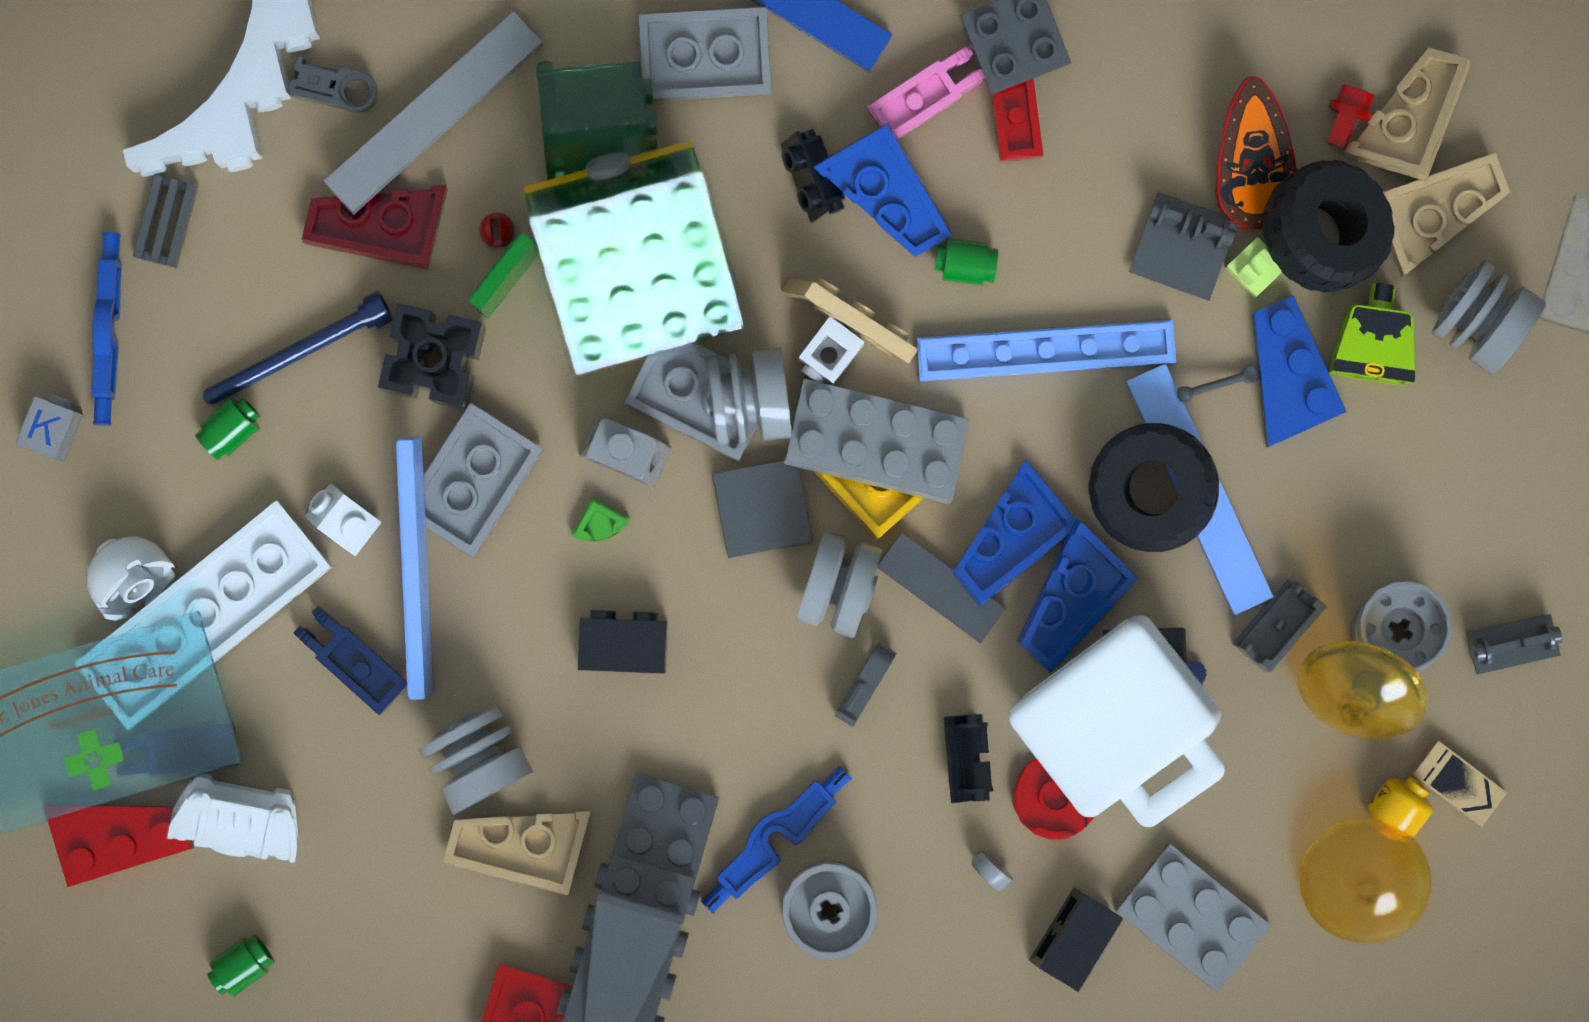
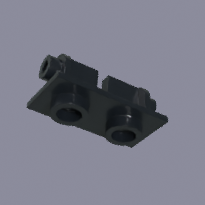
M814 129L801 134L800 131H797L780 144L782 148V161L787 171L793 176L798 189L797 198L799 205L803 211L807 212L810 222H815L826 213L831 215L844 210L845 207L842 201L846 198L843 191L827 177L821 176L814 168L815 164L829 157L821 135L816 136Z
M983 714L944 717L951 803L990 800L989 792L994 791L991 781L990 761L980 762L979 753H989L988 722H983Z

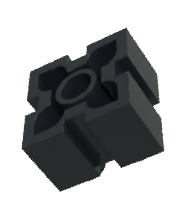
M397 303L389 337L395 342H399L396 356L385 354L378 388L384 392L417 399L419 389L430 391L428 399L433 403L466 410L475 378L471 373L465 372L468 358L479 360L486 326L479 321L452 315L447 316L446 325L435 323L436 315L432 311ZM433 347H439L438 353L443 356L441 362L435 363L432 368H427L429 363L422 360L423 354L431 353Z

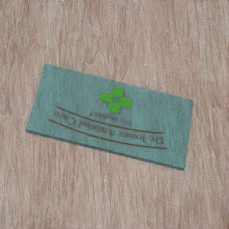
M199 611L0 670V833L243 761L242 752L239 749L202 622L203 618Z

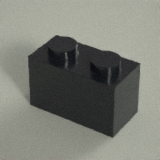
M590 610V618H580L578 670L666 674L668 622L659 621V613L633 612V620H616V611Z

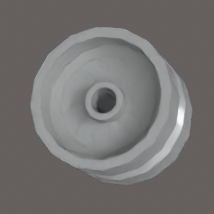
M824 531L796 620L817 627L823 622L828 604L831 603L837 605L831 623L833 632L854 639L862 613L867 614L878 576H875L882 549L860 543L855 548L850 566L842 564L847 548L846 538Z
M824 860L806 866L792 878L784 893L782 918L788 936L800 950L815 958L836 960L854 954L868 942L876 926L878 906L870 883L859 870L843 862ZM829 900L831 904H837L838 911L834 916L828 917L821 912L823 910L822 904L825 901Z

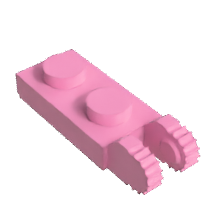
M967 46L942 62L936 61L870 104L867 110L878 127L889 122L895 135L900 139L960 100L962 94L984 81L985 76L982 69L975 70L955 85L947 72L965 64L973 56V52Z

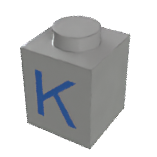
M50 393L47 400L34 396L15 444L64 462L83 414L72 411L73 401Z

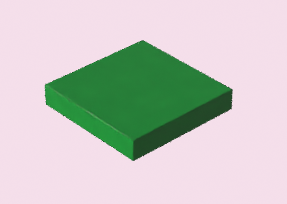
M523 232L519 233L470 295L469 302L486 318L489 319L540 254L536 243Z

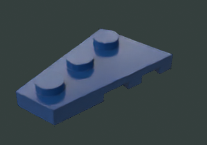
M889 122L814 165V168L822 176L827 177L843 191L847 198L866 211L876 220V223L914 257L952 236L953 233Z
M1292 295L1252 314L1261 382L1262 410H1264L1266 448L1347 411L1294 296Z
M1026 459L953 572L956 579L979 606H982L1065 540L1075 521L1074 516Z
M1075 519L1017 642L1051 673L1139 578L1083 522Z

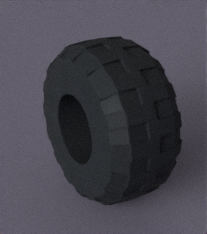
M1321 160L1292 172L1277 184L1271 192L1263 213V235L1273 262L1278 265L1281 272L1288 279L1301 285L1300 287L1311 291H1322V293L1350 288L1378 271L1382 263L1387 260L1391 251L1395 226L1393 224V212L1390 203L1379 184L1358 166L1355 167L1340 160ZM1319 208L1328 212L1335 220L1339 229V244L1330 241L1323 234L1318 223Z
M1163 423L1135 425L1111 438L1095 458L1089 480L1091 508L1103 529L1121 544L1144 552L1173 550L1196 538L1212 519L1219 497L1217 468L1206 447L1187 431ZM1148 461H1159L1173 469L1179 482V494L1176 502L1169 510L1160 514H1150L1142 511L1135 505L1130 496L1129 484L1132 474L1139 465Z

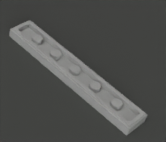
M513 11L324 180V184L354 215L543 46V42Z

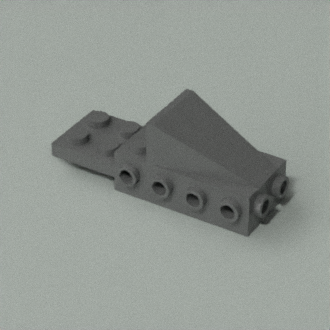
M636 773L609 864L601 862L594 887L601 889V892L598 893L596 906L589 904L584 917L582 929L589 931L585 947L576 946L569 971L577 973L572 990L563 989L558 1005L557 1014L564 1015L563 1022H664L665 1017L657 1015L661 998L670 1000L677 976L669 973L674 956L682 958L689 935L688 932L681 931L685 915L694 916L701 891L693 888L719 801L718 796Z

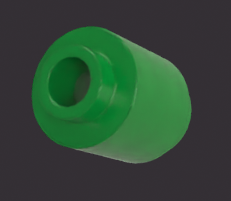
M948 238L946 246L938 245L935 271L943 272L942 281L983 286V282L994 283L998 249L988 248V243Z
M230 397L200 424L202 429L195 436L204 449L215 459L219 460L225 454L230 456L260 429L256 422L260 415L245 398L237 401Z
M253 935L249 939L243 937L209 961L212 971L207 973V976L221 995L228 992L231 996L235 997L267 974L268 967L275 963L269 949L257 935Z

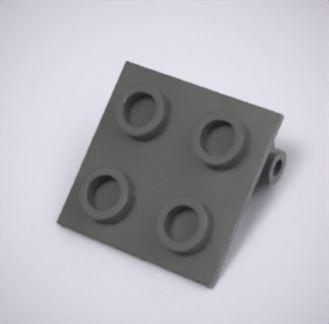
M996 0L960 15L966 28L964 29L966 39L969 45L973 46L992 95L1072 63L1047 0Z
M1157 192L1129 272L1209 301L1228 248L1234 240L1237 224L1228 220L1224 215Z

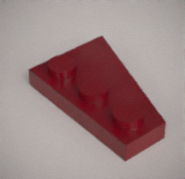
M447 185L431 186V189L408 191V189L392 190V193L376 194L354 215L336 196L312 198L301 238L302 242L307 245L429 270L448 190Z

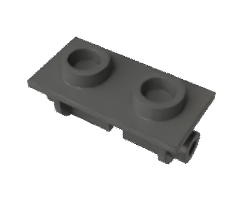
M1551 614L1467 632L1476 674L1561 656L1558 644L1562 643V634L1558 626L1554 627Z

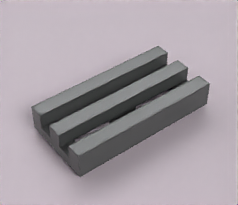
M154 174L133 257L177 268L198 185ZM163 187H168L152 252H147ZM178 190L184 191L185 194L169 255L166 257L162 255Z

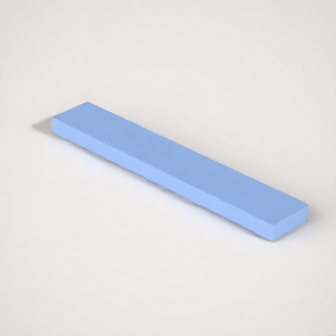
M1173 320L916 339L919 382L1176 363Z
M1166 363L1125 382L1144 424L1163 423L1173 425L1187 431L1202 443L1184 402L1179 401L1177 398L1178 389ZM1163 463L1166 472L1172 482V485L1178 495V478L1175 475L1173 469H1171L1168 465ZM1219 480L1217 507L1212 519L1197 536V539L1232 614L1236 615L1273 598V595Z
M422 436L405 437L396 442L407 687L410 700L426 699L434 693Z

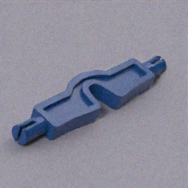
M104 232L102 233V258L98 259L97 296L93 316L92 397L95 398L93 425L111 426L112 400H115L118 342L114 337L113 328L114 322L120 319L122 263L119 261L121 234Z
M840 765L822 784L814 781L786 809L777 810L766 815L755 825L748 837L746 848L718 874L717 880L720 883L704 899L700 900L706 907L715 897L719 896L708 907L712 914L731 895L736 899L739 898L757 880L780 863V856L768 843V837L771 833L780 832L793 844H799L818 820L835 805L836 801L833 796L852 779L845 773L833 784L845 772Z

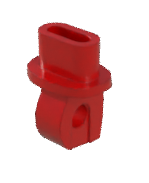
M1346 84L1341 86L1337 99H1332L1329 102V108L1338 113L1327 142L1330 146L1345 150L1357 120L1363 122L1371 120L1372 113L1369 112L1374 98L1372 93Z

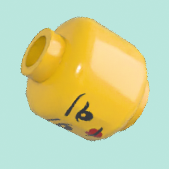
M1411 776L1406 781L1395 777L1389 778L1368 804V811L1371 815L1369 823L1379 833L1393 842H1396L1399 838L1411 840L1433 812V807L1426 798L1430 791Z

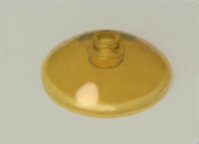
M1339 641L1322 645L1306 656L1301 664L1297 678L1300 696L1308 709L1328 727L1354 738L1383 740L1404 735L1420 723L1427 707L1426 687L1418 673L1396 654L1368 643Z
M1359 818L1332 826L1312 843L1302 862L1300 888L1308 912L1324 930L1340 939L1354 943H1378L1401 935L1421 917L1431 894V872L1424 851L1410 834L1378 819ZM1362 887H1370L1374 890V893L1369 897H1363L1358 891Z

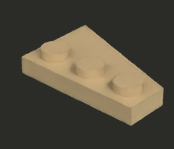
M1496 153L1430 175L1427 181L1419 179L1383 192L1393 212L1392 217L1395 231L1391 250L1401 277L1511 193Z
M789 277L781 292L793 299L796 297L814 303L813 309L816 313L826 319L831 316L841 325L845 323L849 326L848 330L861 340L896 361L909 364L918 350L906 342L910 336L908 333L889 322L884 328L872 320L875 312L855 300L850 305L837 297L840 292L838 288L819 277L816 282Z
M591 811L454 820L443 863L569 896Z

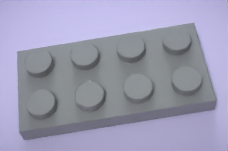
M803 379L791 426L792 438L788 440L783 464L950 504L955 493L969 419Z

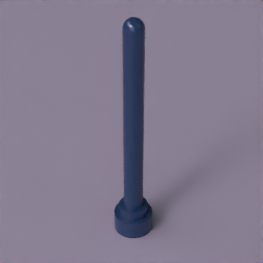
M378 290L362 298L363 303L357 306L358 310L207 388L203 393L204 401L207 404H216L364 326H367L369 329L376 325L379 329L393 321V316L387 303Z

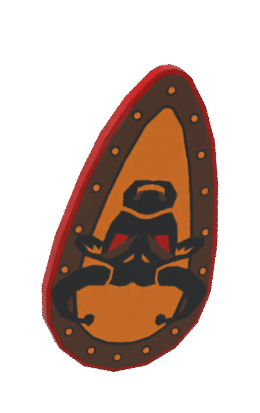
M1249 76L1241 82L1234 93L1225 115L1216 163L1215 193L1219 208L1228 220L1243 228L1263 229V213L1271 192L1277 184L1297 169L1288 127L1277 99L1261 78Z

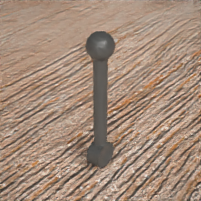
M1249 365L1236 375L1192 388L1182 386L1177 391V398L1181 402H1189L1195 395L1244 381L1247 384H1252L1258 380L1259 370L1255 366Z

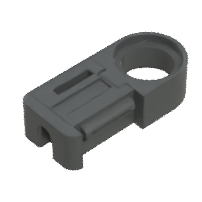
M303 57L296 59L293 68L295 71L294 79H291L289 84V92L295 98L352 112H365L376 103L378 97L377 86L366 73L345 67H340L338 72V70L311 63L305 65L306 61ZM355 80L364 81L369 86V95L361 103H352L346 98V88Z
M879 642L877 643L835 713V717L852 727L855 725L894 660L896 652Z

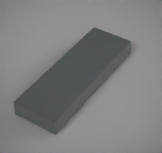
M903 532L877 566L878 569L979 643L983 641L1006 609L992 598L982 606H979L953 575L954 570Z

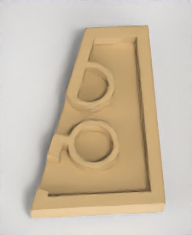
M1428 48L1396 87L1397 91L1382 110H1377L1371 120L1368 121L1369 126L1356 141L1353 140L1345 149V157L1427 181L1470 69V59Z

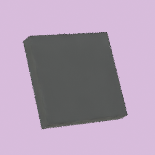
M784 460L713 473L728 558L813 543L798 467L783 464Z

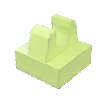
M1259 237L1252 241L1225 267L1254 298L1282 273L1278 265L1273 262L1267 245Z

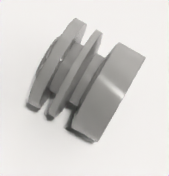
M1485 259L1475 270L1465 275L1453 289L1441 307L1439 318L1432 329V333L1442 339L1454 326H1457L1458 329L1450 341V346L1456 349L1471 336L1476 342L1471 349L1469 360L1490 375H1494L1527 337L1546 306V301L1525 286L1514 291L1508 298L1503 296L1502 293L1508 283L1509 275L1502 272L1489 286L1486 282L1495 269V265Z
M781 347L753 351L751 371L745 372L741 370L736 353L729 354L731 369L729 374H721L718 355L707 357L708 366L704 381L709 424L717 437L719 447L729 445L727 426L738 425L740 444L747 443L749 423L756 422L764 441L792 438Z
M1412 581L1393 582L1377 590L1356 612L1351 627L1352 647L1359 661L1372 673L1388 679L1410 678L1426 670L1447 650L1452 634L1451 615L1443 599L1429 587ZM1397 624H1401L1404 626L1402 634L1407 639L1403 638L1396 643L1391 639L1393 632L1388 627L1394 628Z
M499 707L490 711L474 712L438 731L427 745L419 749L423 760L439 752L443 753L445 760L429 769L432 775L452 770L455 778L444 785L440 791L453 815L534 772L521 747L501 752L497 746L498 743L512 732L510 727L507 726L493 734L490 733L487 726L504 717Z

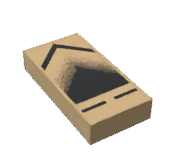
M1437 740L1410 774L1479 827H1483L1507 795V792Z

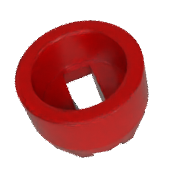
M502 213L487 215L482 220L479 229L483 241L492 248L507 246L512 241L515 233L512 221ZM493 219H499L500 240H493L491 223Z

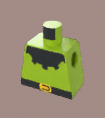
M1371 283L1368 305L1353 304L1347 308L1327 368L1330 375L1408 386L1415 382L1413 313L1393 310L1396 286Z

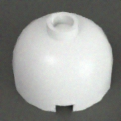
M132 536L110 539L99 546L90 562L86 575L87 590L95 605L106 619L113 621L128 619L135 615L131 609L139 606L143 601H145L146 606L172 585L175 580V573L171 567H174V565L156 543L145 538Z

